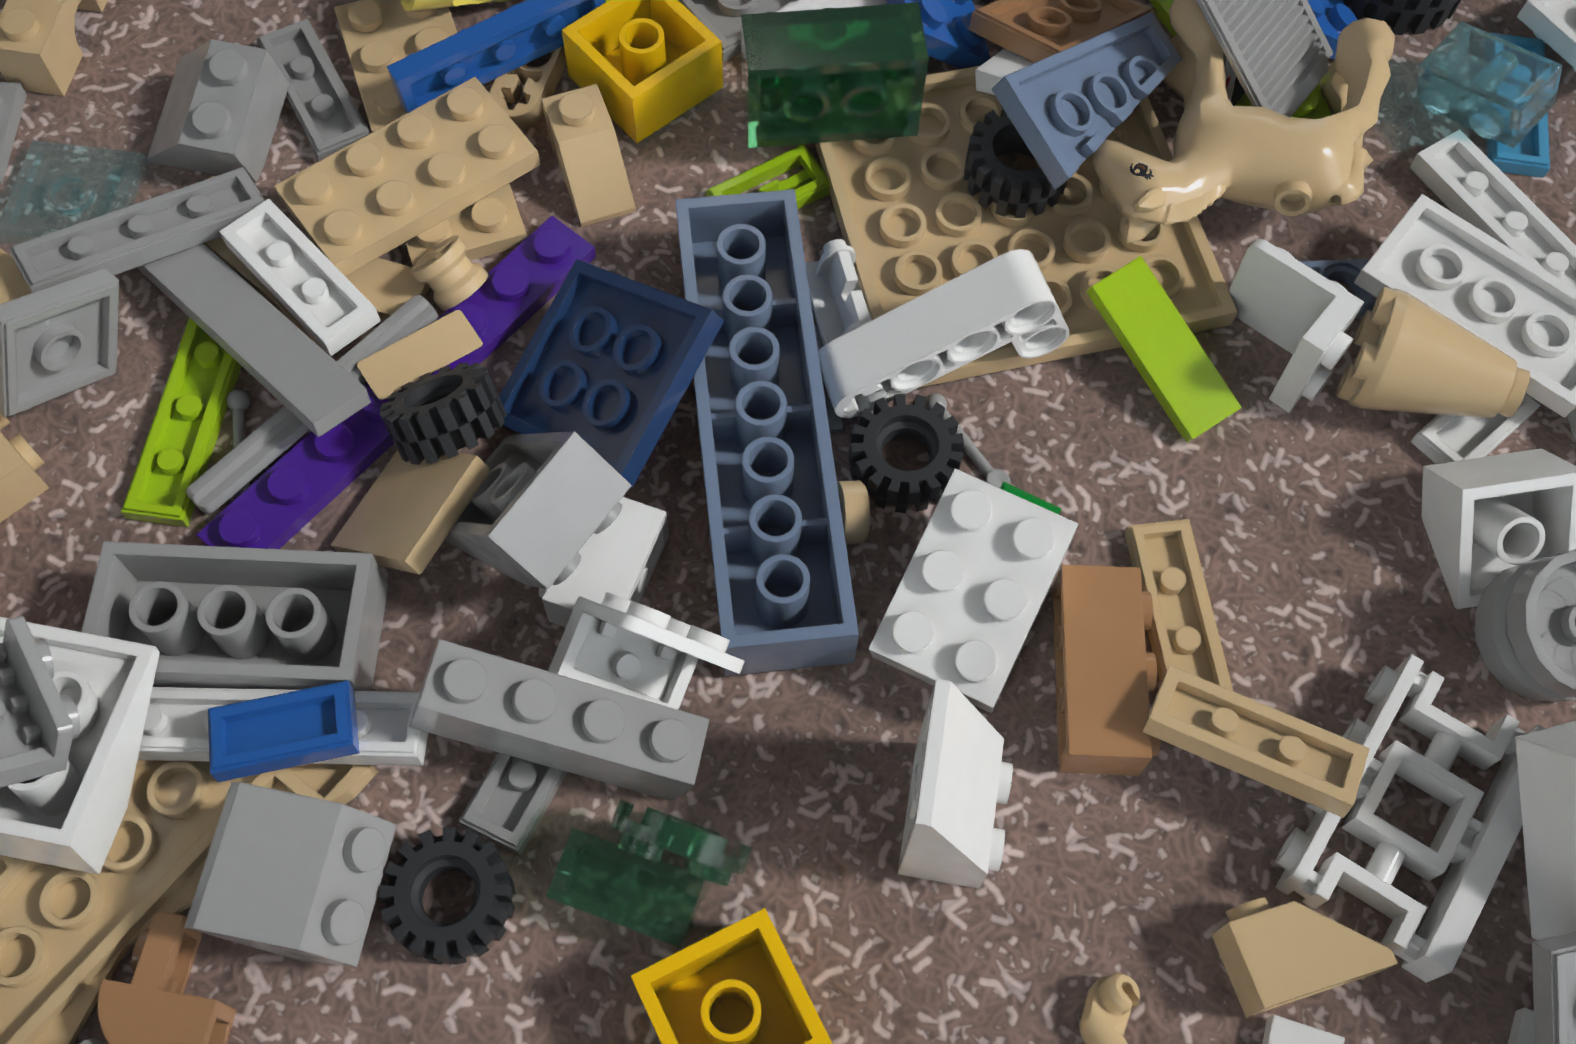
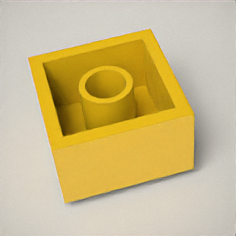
M609 0L562 29L569 77L580 88L597 84L610 118L636 143L647 138L723 88L722 41L678 0Z
M765 908L631 975L635 988L661 1044H832Z

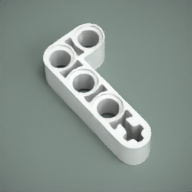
M1013 250L824 345L818 351L822 381L836 415L841 418L858 417L866 408L873 411L875 401L883 397L889 403L894 400V394H907L1012 342L1017 353L1022 358H1036L1048 354L1066 341L1069 336V328L1033 254L1029 250Z

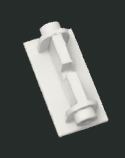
M835 239L826 243L823 247L824 253L820 261L805 262L811 305L823 345L872 321L862 290L859 289L858 278L854 268L856 260L855 251L851 246H847L846 242L842 239Z

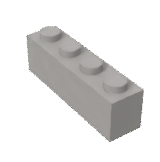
M439 639L430 659L409 727L651 796L676 800L695 785L709 719Z

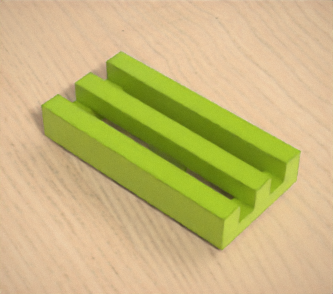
M802 144L707 189L706 197L741 194L800 165L805 170L782 181L778 179L761 186L759 192L795 189L797 209L830 193L826 173L805 145Z

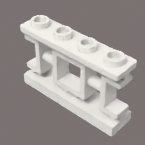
M1411 654L1395 670L1385 665L1379 671L1364 697L1365 700L1374 704L1366 721L1363 722L1356 718L1342 736L1370 748L1354 806L1342 826V829L1375 848L1368 865L1364 869L1336 852L1322 863L1318 873L1315 872L1313 869L1341 817L1306 803V807L1316 813L1307 830L1304 832L1296 827L1279 851L1275 863L1285 868L1275 888L1286 895L1293 891L1304 897L1302 902L1313 909L1318 908L1329 900L1336 885L1393 920L1381 944L1390 948L1394 955L1404 959L1401 965L1402 968L1427 983L1453 971L1523 826L1515 737L1545 728L1538 724L1526 733L1517 728L1520 721L1507 714L1493 724L1486 736L1431 705L1445 678L1434 671L1429 675L1421 672L1420 669L1424 661ZM1406 695L1411 697L1399 721L1432 740L1425 755L1422 756L1396 740L1382 751L1378 760L1373 757ZM1506 753L1476 817L1473 818L1484 792L1449 772L1458 755L1485 771L1501 760L1503 754ZM1394 774L1450 807L1430 847H1427L1374 814ZM1449 863H1452L1418 933L1415 934L1427 907L1391 885L1400 866L1402 865L1425 880L1431 881L1443 874Z

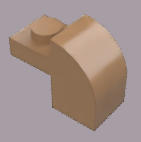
M156 910L150 929H145L140 934L134 946L131 960L134 976L131 984L102 979L98 994V1017L103 1034L109 1044L227 1043L237 1010L218 1000L183 994L203 934L184 928L187 920L186 916Z

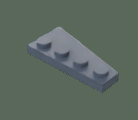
M1151 12L1008 74L991 90L1052 187L1056 190L1102 145L1108 135L1134 111L1133 109L1154 90L1182 58Z

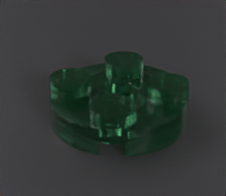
M619 799L610 823V827L621 832L618 843H620L619 848L660 862L665 849L686 857L683 866L688 868V873L723 886L729 885L732 873L744 875L753 850L752 846L736 840L732 853L728 852L725 849L729 840L719 837L720 833L650 807L646 808L641 820L630 816L634 807L633 802Z

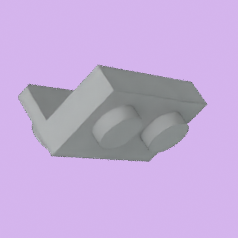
M23 616L6 619L3 643H0V788L66 770L72 739L80 735V719L73 699L68 694L60 696L53 682L54 664L49 646L43 638L34 640Z

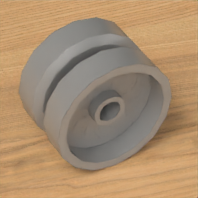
M1576 549L1551 557L1525 562L1503 570L1485 587L1475 611V641L1485 666L1506 689L1530 700L1551 702L1576 700Z

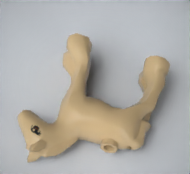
M1174 0L1169 9L1170 25L1177 34L1170 41L1182 60L1162 80L1184 99V113L1173 140L1174 158L1170 162L1135 150L1121 142L1105 140L1095 152L1092 162L1110 197L1122 215L1128 219L1125 233L1127 244L1144 238L1157 224L1169 226L1180 222L1187 223L1191 218L1201 214L1202 210H1205L1207 206H1212L1214 201L1219 198L1245 205L1277 210L1286 216L1315 213L1330 206L1346 205L1357 200L1364 193V172L1373 159L1367 149L1362 148L1363 135L1378 120L1380 98L1391 76L1389 61L1393 55L1395 35L1385 21L1365 18L1350 23L1338 36L1335 60L1320 81L1322 95L1333 115L1321 119L1290 118L1265 107L1232 105L1225 88L1226 56L1197 1Z

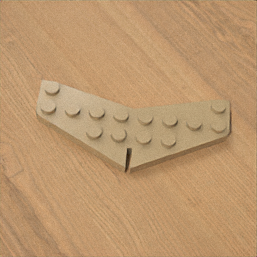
M137 760L128 808L100 875L0 855V1044H74L98 1002L102 979H111L128 947L136 943L140 934L145 929H150L155 911L180 914L192 905L231 782H243L346 804L354 799L379 771L374 765L306 764L217 782L210 774L209 761Z

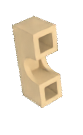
M7 0L0 13V72L6 82H20L25 91L64 97L83 56L75 36L74 22L76 10L102 13L108 0Z

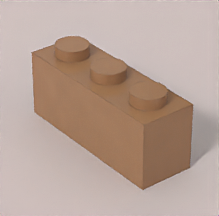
M1062 564L1052 586L1059 773L1139 776L1151 761L1152 756L1159 754L1161 745L1160 739L1142 732L1150 713L1148 692L1154 691L1157 679L1155 654L1153 652H1146L1145 630L1150 629L1153 617L1152 595L1150 591H1142L1140 567Z

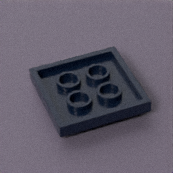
M576 259L499 395L507 417L503 418L505 422L502 427L515 434L575 431L632 485L630 488H633L724 320L712 309Z

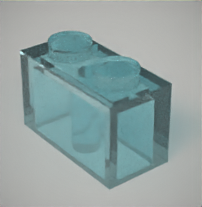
M1461 21L1419 65L1416 100L1421 102L1429 112L1438 116H1445L1473 129L1483 138L1494 139L1514 149L1555 105L1562 65Z

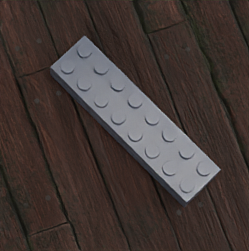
M795 189L675 199L684 299L712 309L724 320L693 377L720 636L730 640L725 653L745 661L740 674L723 668L724 676L854 663L859 632Z

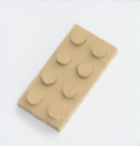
M475 76L276 184L274 187L280 201L310 241L346 276L541 164L538 150Z

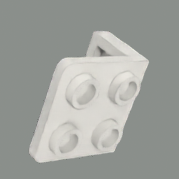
M1257 239L1247 249L1229 292L1237 309L1236 317L1293 354L1269 397V400L1290 412L1302 396L1312 402L1327 384L1334 373L1332 369L1353 341V338L1347 335L1346 332L1364 301L1349 293L1341 284L1325 278L1301 263L1288 251L1276 247L1266 240Z
M606 592L601 604L581 596L578 597L548 671L679 709L699 658L740 674L745 661L725 653L730 642L729 639L673 619L670 615L635 601H629Z

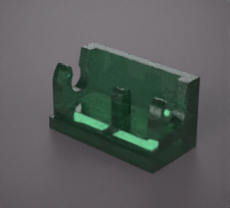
M572 828L546 897L681 948L684 940L689 939L696 924L694 919L701 901H704L713 878L589 831Z

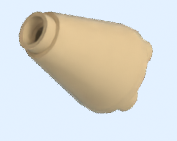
M1383 287L1372 311L1366 310L1354 338V344L1361 346L1355 363L1347 365L1340 380L1336 397L1346 400L1349 405L1360 409L1489 419L1499 414L1511 418L1518 410L1525 396L1530 380V371L1517 367L1515 359L1410 293L1397 288Z

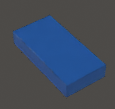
M347 680L208 708L210 774L217 782H223L359 754L356 702L353 687Z

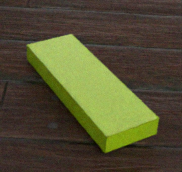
M1142 256L1134 259L1086 291L1186 442L1195 439L1242 408Z

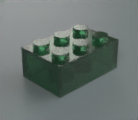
M919 2L741 15L742 99L748 148L918 136L929 60Z

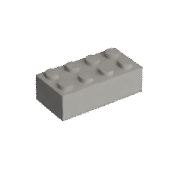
M103 541L82 632L156 646L160 654L153 687L302 690L348 680L354 691H372L389 584L372 553Z

